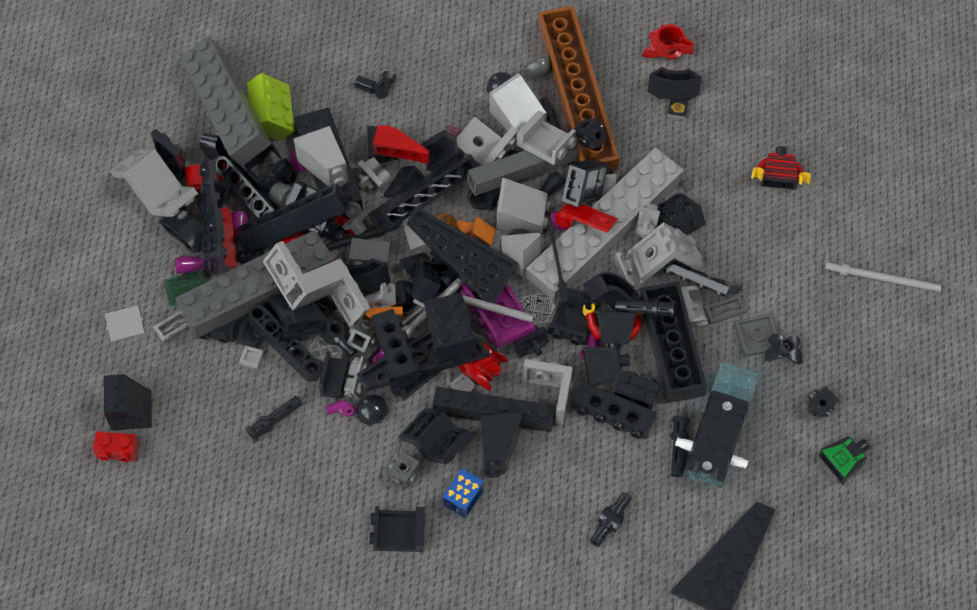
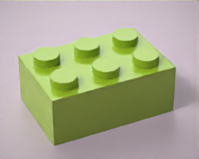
M263 73L247 82L248 100L267 136L280 141L295 132L289 84Z

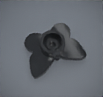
M775 333L768 338L771 346L766 351L765 361H773L783 356L796 364H802V354L800 349H798L800 345L799 337L794 335L783 338L780 334Z

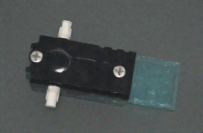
M721 361L694 441L678 437L675 446L690 451L683 476L722 488L730 465L746 469L749 460L733 454L759 378V373Z

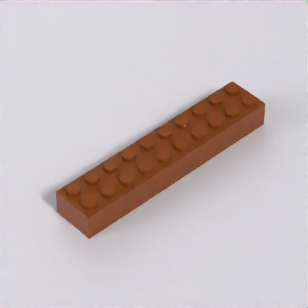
M574 5L538 12V28L546 55H549L551 61V73L568 131L570 132L576 128L585 118L597 119L598 123L603 126L607 136L602 145L596 149L582 147L576 136V146L578 148L577 162L593 158L609 164L608 168L616 171L619 167V155Z

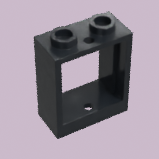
M272 143L245 165L241 166L265 193L294 168ZM272 151L280 160L258 178L251 169Z
M593 158L570 164L562 201L576 207L599 201L609 164Z

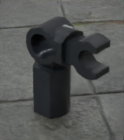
M384 71L382 80L379 83L358 75L354 88L370 94L374 93L379 99H385L389 94L391 84L396 81V74L392 78H387V71Z

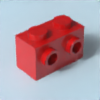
M96 431L93 452L97 459L103 461L110 459L121 462L137 461L140 442L136 434Z

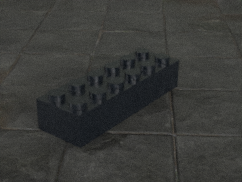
M327 107L293 117L298 137L330 126L347 167L348 183H345L340 188L349 202L358 203L361 210H363L362 198L330 108ZM311 173L316 190L319 191L328 187Z
M680 282L642 287L640 301L653 302L658 299L660 302L676 301L677 304L675 318L661 315L654 317L652 314L643 313L665 402L670 403L704 397L707 384Z

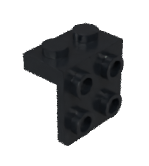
M682 193L675 194L670 199L657 204V211H660L659 219L675 229L678 228L686 235L706 225L701 206Z

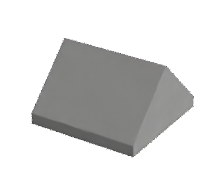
M540 233L501 236L502 254L518 263L514 273L524 278L526 276V268L541 255Z

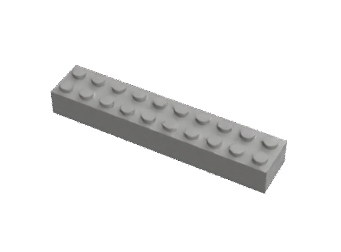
M655 147L591 207L618 218L617 223L608 233L578 221L556 240L562 277L565 283H567L566 287L569 288L638 223L641 207L646 208L648 203L657 205L682 181L684 169ZM550 245L526 268V278L550 299L555 301L560 297L559 288L557 287L559 277L553 246Z

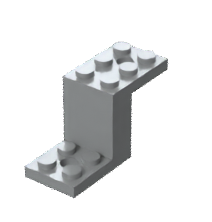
M138 149L110 170L114 177L125 178L152 215L173 217L180 211L179 208L193 202L194 196L198 194L194 187L181 186L155 149Z
M281 241L275 244L263 260L292 311L330 295L348 326L351 327L353 323L357 324L371 309L367 299L362 295L358 284L353 280L341 258L302 274L301 268L296 264L289 248Z

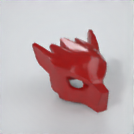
M672 23L669 25L662 24L660 28L651 31L648 35L651 44L649 48L643 51L642 56L647 58L677 59L684 54L693 55L695 52L694 43L685 37L684 32L679 26Z
M482 343L489 351L490 357L459 365V368L465 376L474 379L483 388L491 391L489 381H493V377L500 376L499 371L502 370L501 365L498 363H508V359L502 353L492 351L493 349L488 344Z

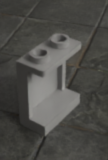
M538 110L517 132L516 145L555 165L565 157L566 152L570 148L572 149L577 142L576 130L572 129L569 133H566L544 121L545 113Z

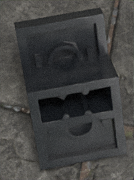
M424 408L398 437L405 443L413 444L426 460L446 465L455 458V454L468 444V440L472 435L466 429L457 428L444 411Z

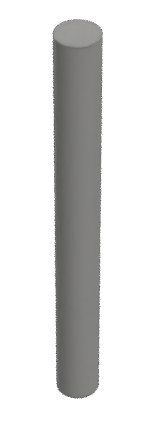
M463 295L465 304L532 322L534 316L532 314Z

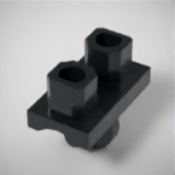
M534 325L535 331L513 341L516 355L519 359L533 352L537 356L542 355L541 348L549 343L546 333L547 329L544 326L539 328L537 325Z

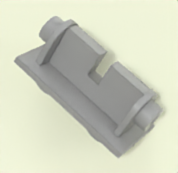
M361 356V359L354 358L351 362L348 374L354 376V379L347 378L343 391L347 397L354 395L360 400L366 388L357 378L358 372L371 365L364 356Z

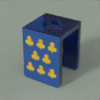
M461 469L442 497L443 506L466 519L483 493L481 488L483 480Z

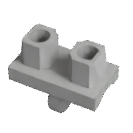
M374 157L367 162L361 160L358 164L367 176L363 174L358 176L361 180L359 187L361 189L368 187L372 190L374 188L372 182H374L384 192L387 189L385 185L392 179L390 174L385 169L378 175L374 173L381 167Z
M648 203L646 208L641 207L635 235H642L645 238L657 228L660 211H657V205Z

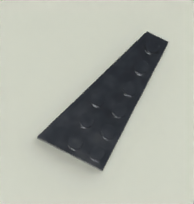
M756 502L684 576L670 593L707 610H732L775 513V509Z

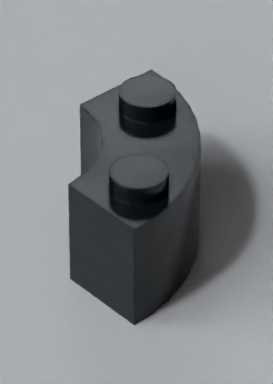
M661 67L649 74L648 92L655 95L658 99L690 100L700 95L702 76L689 68L674 71Z
M179 208L180 211L175 216H164L159 221L168 234L182 243L187 250L194 253L201 250V244L204 242L201 224L191 216V213L186 208Z
M370 259L359 265L345 264L353 280L358 284L362 295L379 291L382 283L385 282L388 285L391 282L387 264L384 262Z
M610 272L597 274L582 284L592 301H603L613 311L615 310L617 299L631 301L639 296L638 292L627 280Z

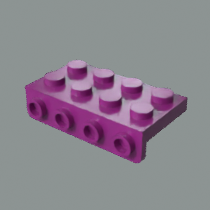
M463 282L461 283L462 290H460V293L462 292V295L479 299ZM507 283L495 304L525 312ZM468 305L472 315L476 314L478 317L479 327L485 329L489 343L493 342L496 349L535 331V326L532 322Z

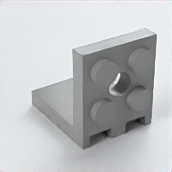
M474 117L457 137L458 151L462 154H472L478 167L500 160L504 154L508 153L517 140L515 135L518 130L512 126L501 138ZM473 140H481L482 146L474 145Z
M664 222L630 249L639 275L645 281L674 258L697 271L704 267L701 261L702 256L695 246V239L691 235H686L678 228L675 229Z
M534 358L530 360L525 359L523 382L560 388L555 424L563 426L573 367L563 366L557 362H541Z

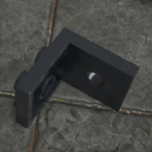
M155 129L150 133L155 150L179 181L185 176L186 161L182 155L183 150L179 145H174L170 142V138L164 132L160 133Z

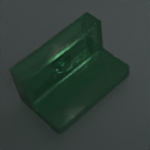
M202 271L163 280L171 307L177 306V296L204 284Z

